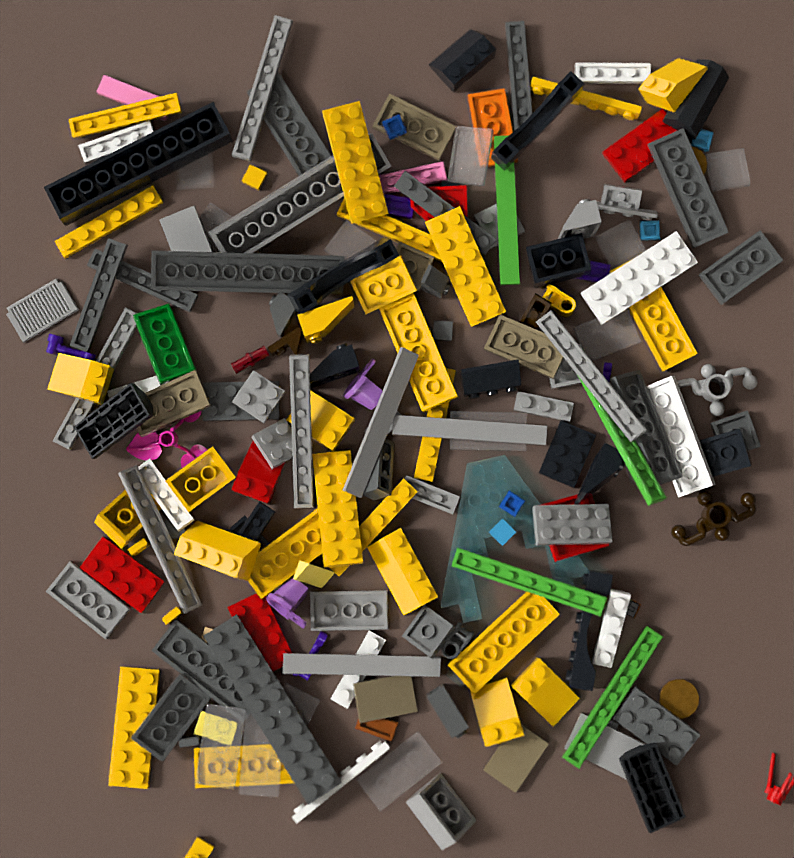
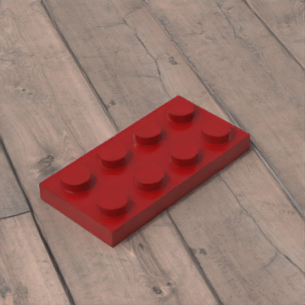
M663 108L602 152L624 183L654 162L648 147L649 143L678 131L662 122L667 114Z
M102 536L79 567L140 613L144 612L165 583L163 579L104 536Z
M255 593L227 607L232 617L238 615L271 670L275 671L282 668L284 653H292L271 606L266 601V596L261 599Z

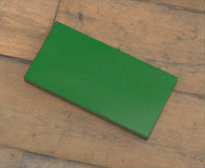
M169 303L133 315L160 385L196 370Z

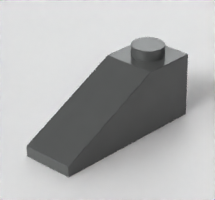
M386 438L363 493V496L372 500H378L391 495L394 442Z

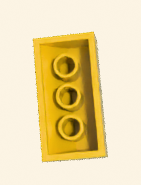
M196 521L180 536L174 555L248 581L261 543Z
M401 528L367 547L403 615L438 597Z

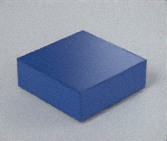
M400 115L382 121L389 140L407 133Z
M509 490L499 508L516 517L525 500Z

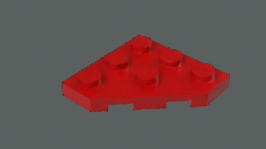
M467 185L428 187L454 208L460 206L463 214L468 217ZM410 199L411 208L425 221L435 218Z

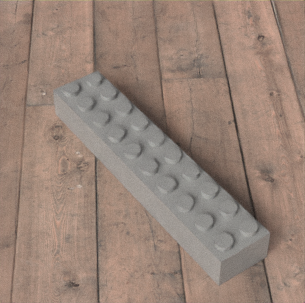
M368 133L378 174L390 168L391 164L373 133ZM332 155L209 231L208 233L219 251L253 253L343 197L344 194L334 156Z

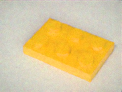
M402 255L350 281L365 314L418 290Z

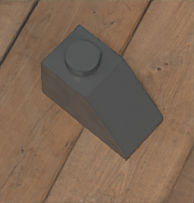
M428 265L421 280L420 290L441 299L443 294L447 295L451 287L448 284L449 277L435 267Z
M278 293L277 296L273 295L269 305H271L270 311L277 335L282 338L297 311L287 295Z

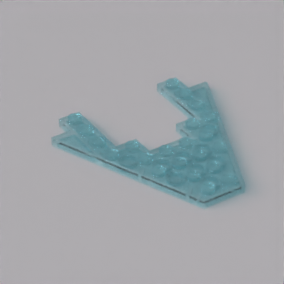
M505 455L470 462L466 465L441 599V608L459 604L463 623L482 619L472 573L452 567L458 547L488 557L484 539L493 537L489 531L502 518L515 531L522 532L525 549L543 546L536 545L532 508L535 505L541 504ZM509 490L525 500L516 517L499 508ZM544 545L552 579L574 586V578L583 577L584 573L587 574L588 569L579 556L555 562L549 545Z

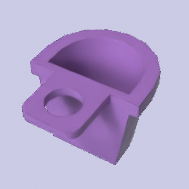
M371 359L364 369L355 376L343 393V397L346 399L351 398L370 410L377 406L382 394V390L365 377L375 364L376 360Z
M291 577L275 593H269L266 601L287 620L291 619L303 629L306 627L307 623L297 616L294 611L306 597L308 587Z

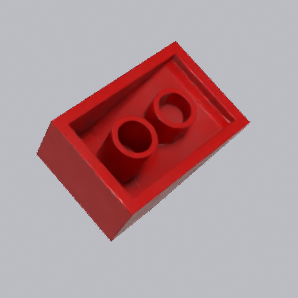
M252 441L231 490L270 505L286 462L271 469L255 442Z

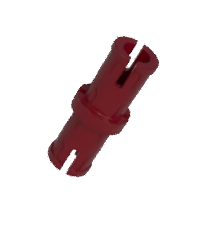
M263 345L251 353H245L246 356L230 364L235 373L238 374L250 366H255V363L270 355Z

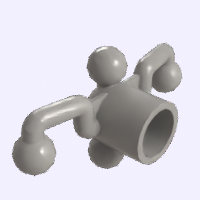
M705 364L701 368V374L706 379L697 381L695 378H686L677 381L679 388L691 385L695 395L703 396L707 401L712 402L710 412L715 416H720L724 413L725 406L719 400L728 395L733 386V376L744 375L742 384L746 389H754L758 384L757 378L752 375L751 370L747 367L730 369L725 375L716 374V369L711 364ZM710 382H715L720 386L721 392L718 396L710 392L708 385Z

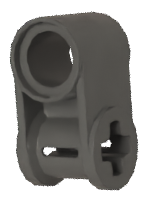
M461 622L456 624V628L441 647V653L447 659L456 658L475 634L473 631L469 632L461 626ZM449 644L455 647V653L452 656L445 653V648Z

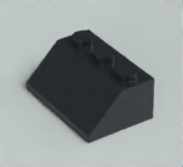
M470 29L433 60L429 67L452 92H455L495 58L496 48L484 35Z
M582 233L526 247L535 288L587 276L591 273V266Z
M519 359L461 369L460 380L463 396L468 397V399H476L480 397V394L487 393V396L499 394L498 391L506 390V393L517 391V388L521 386Z

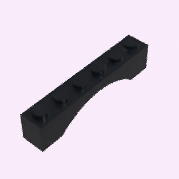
M570 71L534 113L492 151L491 159L505 171L582 92L585 83Z
M383 237L287 295L295 310L303 314L318 305L323 299L344 284L366 272L385 265L397 258L399 254L392 240Z
M588 569L587 574L584 573L582 585H585L584 590L607 597L610 595L613 575L607 572ZM580 610L576 614L575 623L578 624V627L572 636V643L575 644L574 650H570L568 661L571 662L570 670L567 669L565 681H568V686L571 688L593 691L596 671L591 664L586 642L587 630L593 614Z

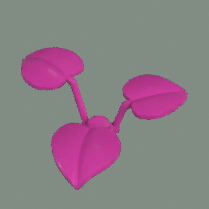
M202 410L181 419L170 431H164L160 436L156 432L144 437L137 433L126 450L138 459L146 461L151 459L152 461L159 458L162 454L160 444L165 447L175 446L187 452L181 458V467H185L208 449L199 444H195L190 450L179 445L178 435L175 433V430L184 420L186 422L196 421L201 416Z

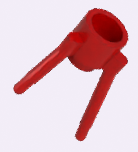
M772 753L767 787L764 792L768 794L767 800L781 806L787 794L794 786V777L790 782L793 774L789 773L782 787L774 785L771 788L776 756L775 753Z

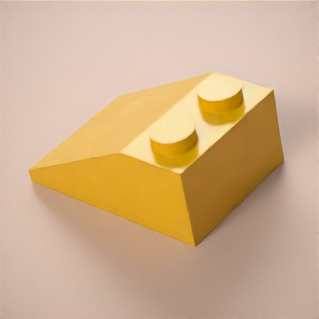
M678 58L651 73L639 87V91L646 103L675 112L708 68L707 66Z
M352 296L297 315L307 343L315 344L322 341V338L354 308Z
M59 353L48 390L103 405L114 368L96 361Z
M310 390L312 438L334 452L355 422V419ZM291 414L287 418L289 423H291Z
M212 446L168 478L166 483L189 512L236 477Z
M126 489L104 508L94 521L121 549L143 529ZM152 496L158 511H160L162 508Z
M538 657L510 685L553 727L580 699Z
M507 678L485 684L475 694L470 690L486 747L525 735Z

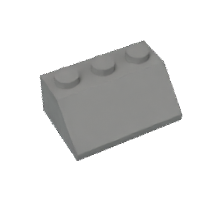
M584 199L579 201V204L576 205L564 224L558 239L582 233L584 239L593 237L602 222L596 200Z
M441 773L416 791L406 801L407 805L441 850L456 843L477 821Z

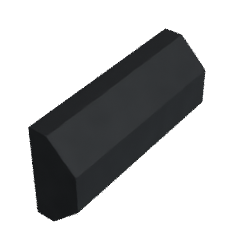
M697 59L695 61L697 64L707 66V71L675 112L668 111L662 121L676 130L684 129L686 135L693 140L699 135L729 79L724 67L708 59Z
M130 383L76 424L74 428L91 459H96L153 416V405L147 395L136 384Z
M656 743L639 745L626 751L619 758L641 816L650 834L686 817Z

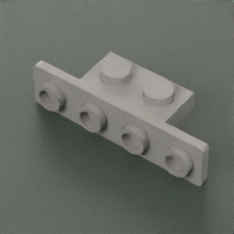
M604 184L601 202L596 201L598 209L604 210V213L607 214L620 212L626 217L639 215L645 220H652V218L658 217L657 211L639 208L642 189Z

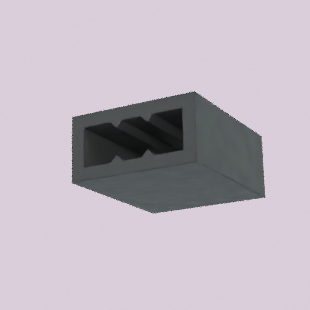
M441 684L426 694L451 738L456 736L458 739L467 733L466 729L469 727L444 685Z

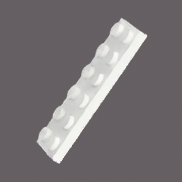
M676 231L581 292V295L601 325H603L698 262Z
M675 375L646 386L683 476L672 481L678 497L715 485Z

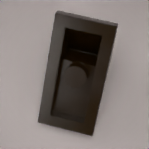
M535 293L519 323L538 330L539 326L536 321L550 311L552 303Z
M296 328L268 346L267 348L272 356L282 355L287 351V347H290L294 355H298L303 334L301 328Z

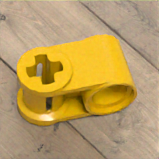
M548 284L543 298L552 303L550 309L563 317L571 316L576 306L575 300L555 286ZM569 303L572 308L564 310L561 305Z

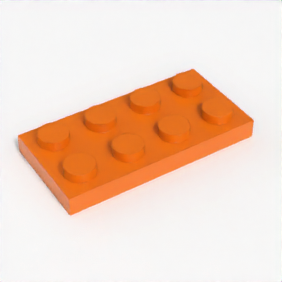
M505 88L468 94L467 96L480 168L495 166V162L491 159L492 151L494 150V136H507L513 133Z

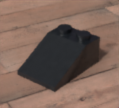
M344 343L338 345L337 349L333 350L310 373V389L360 372L352 344Z
M607 443L603 444L594 457L574 505L582 503L606 485L612 477L616 478L619 471H622L625 462L617 448Z

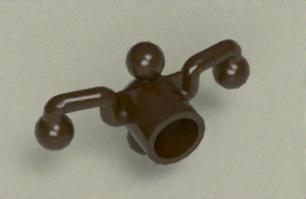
M702 491L697 497L699 504L705 506L701 512V518L696 522L699 533L685 538L686 529L684 526L675 525L671 529V535L681 545L689 546L704 539L707 532L715 529V538L719 541H726L730 533L725 526L730 521L738 523L755 515L756 498L752 493H744L740 501L748 510L737 515L734 508L724 503H712V495L708 491ZM711 508H716L721 513V520L717 524L710 520L709 511Z

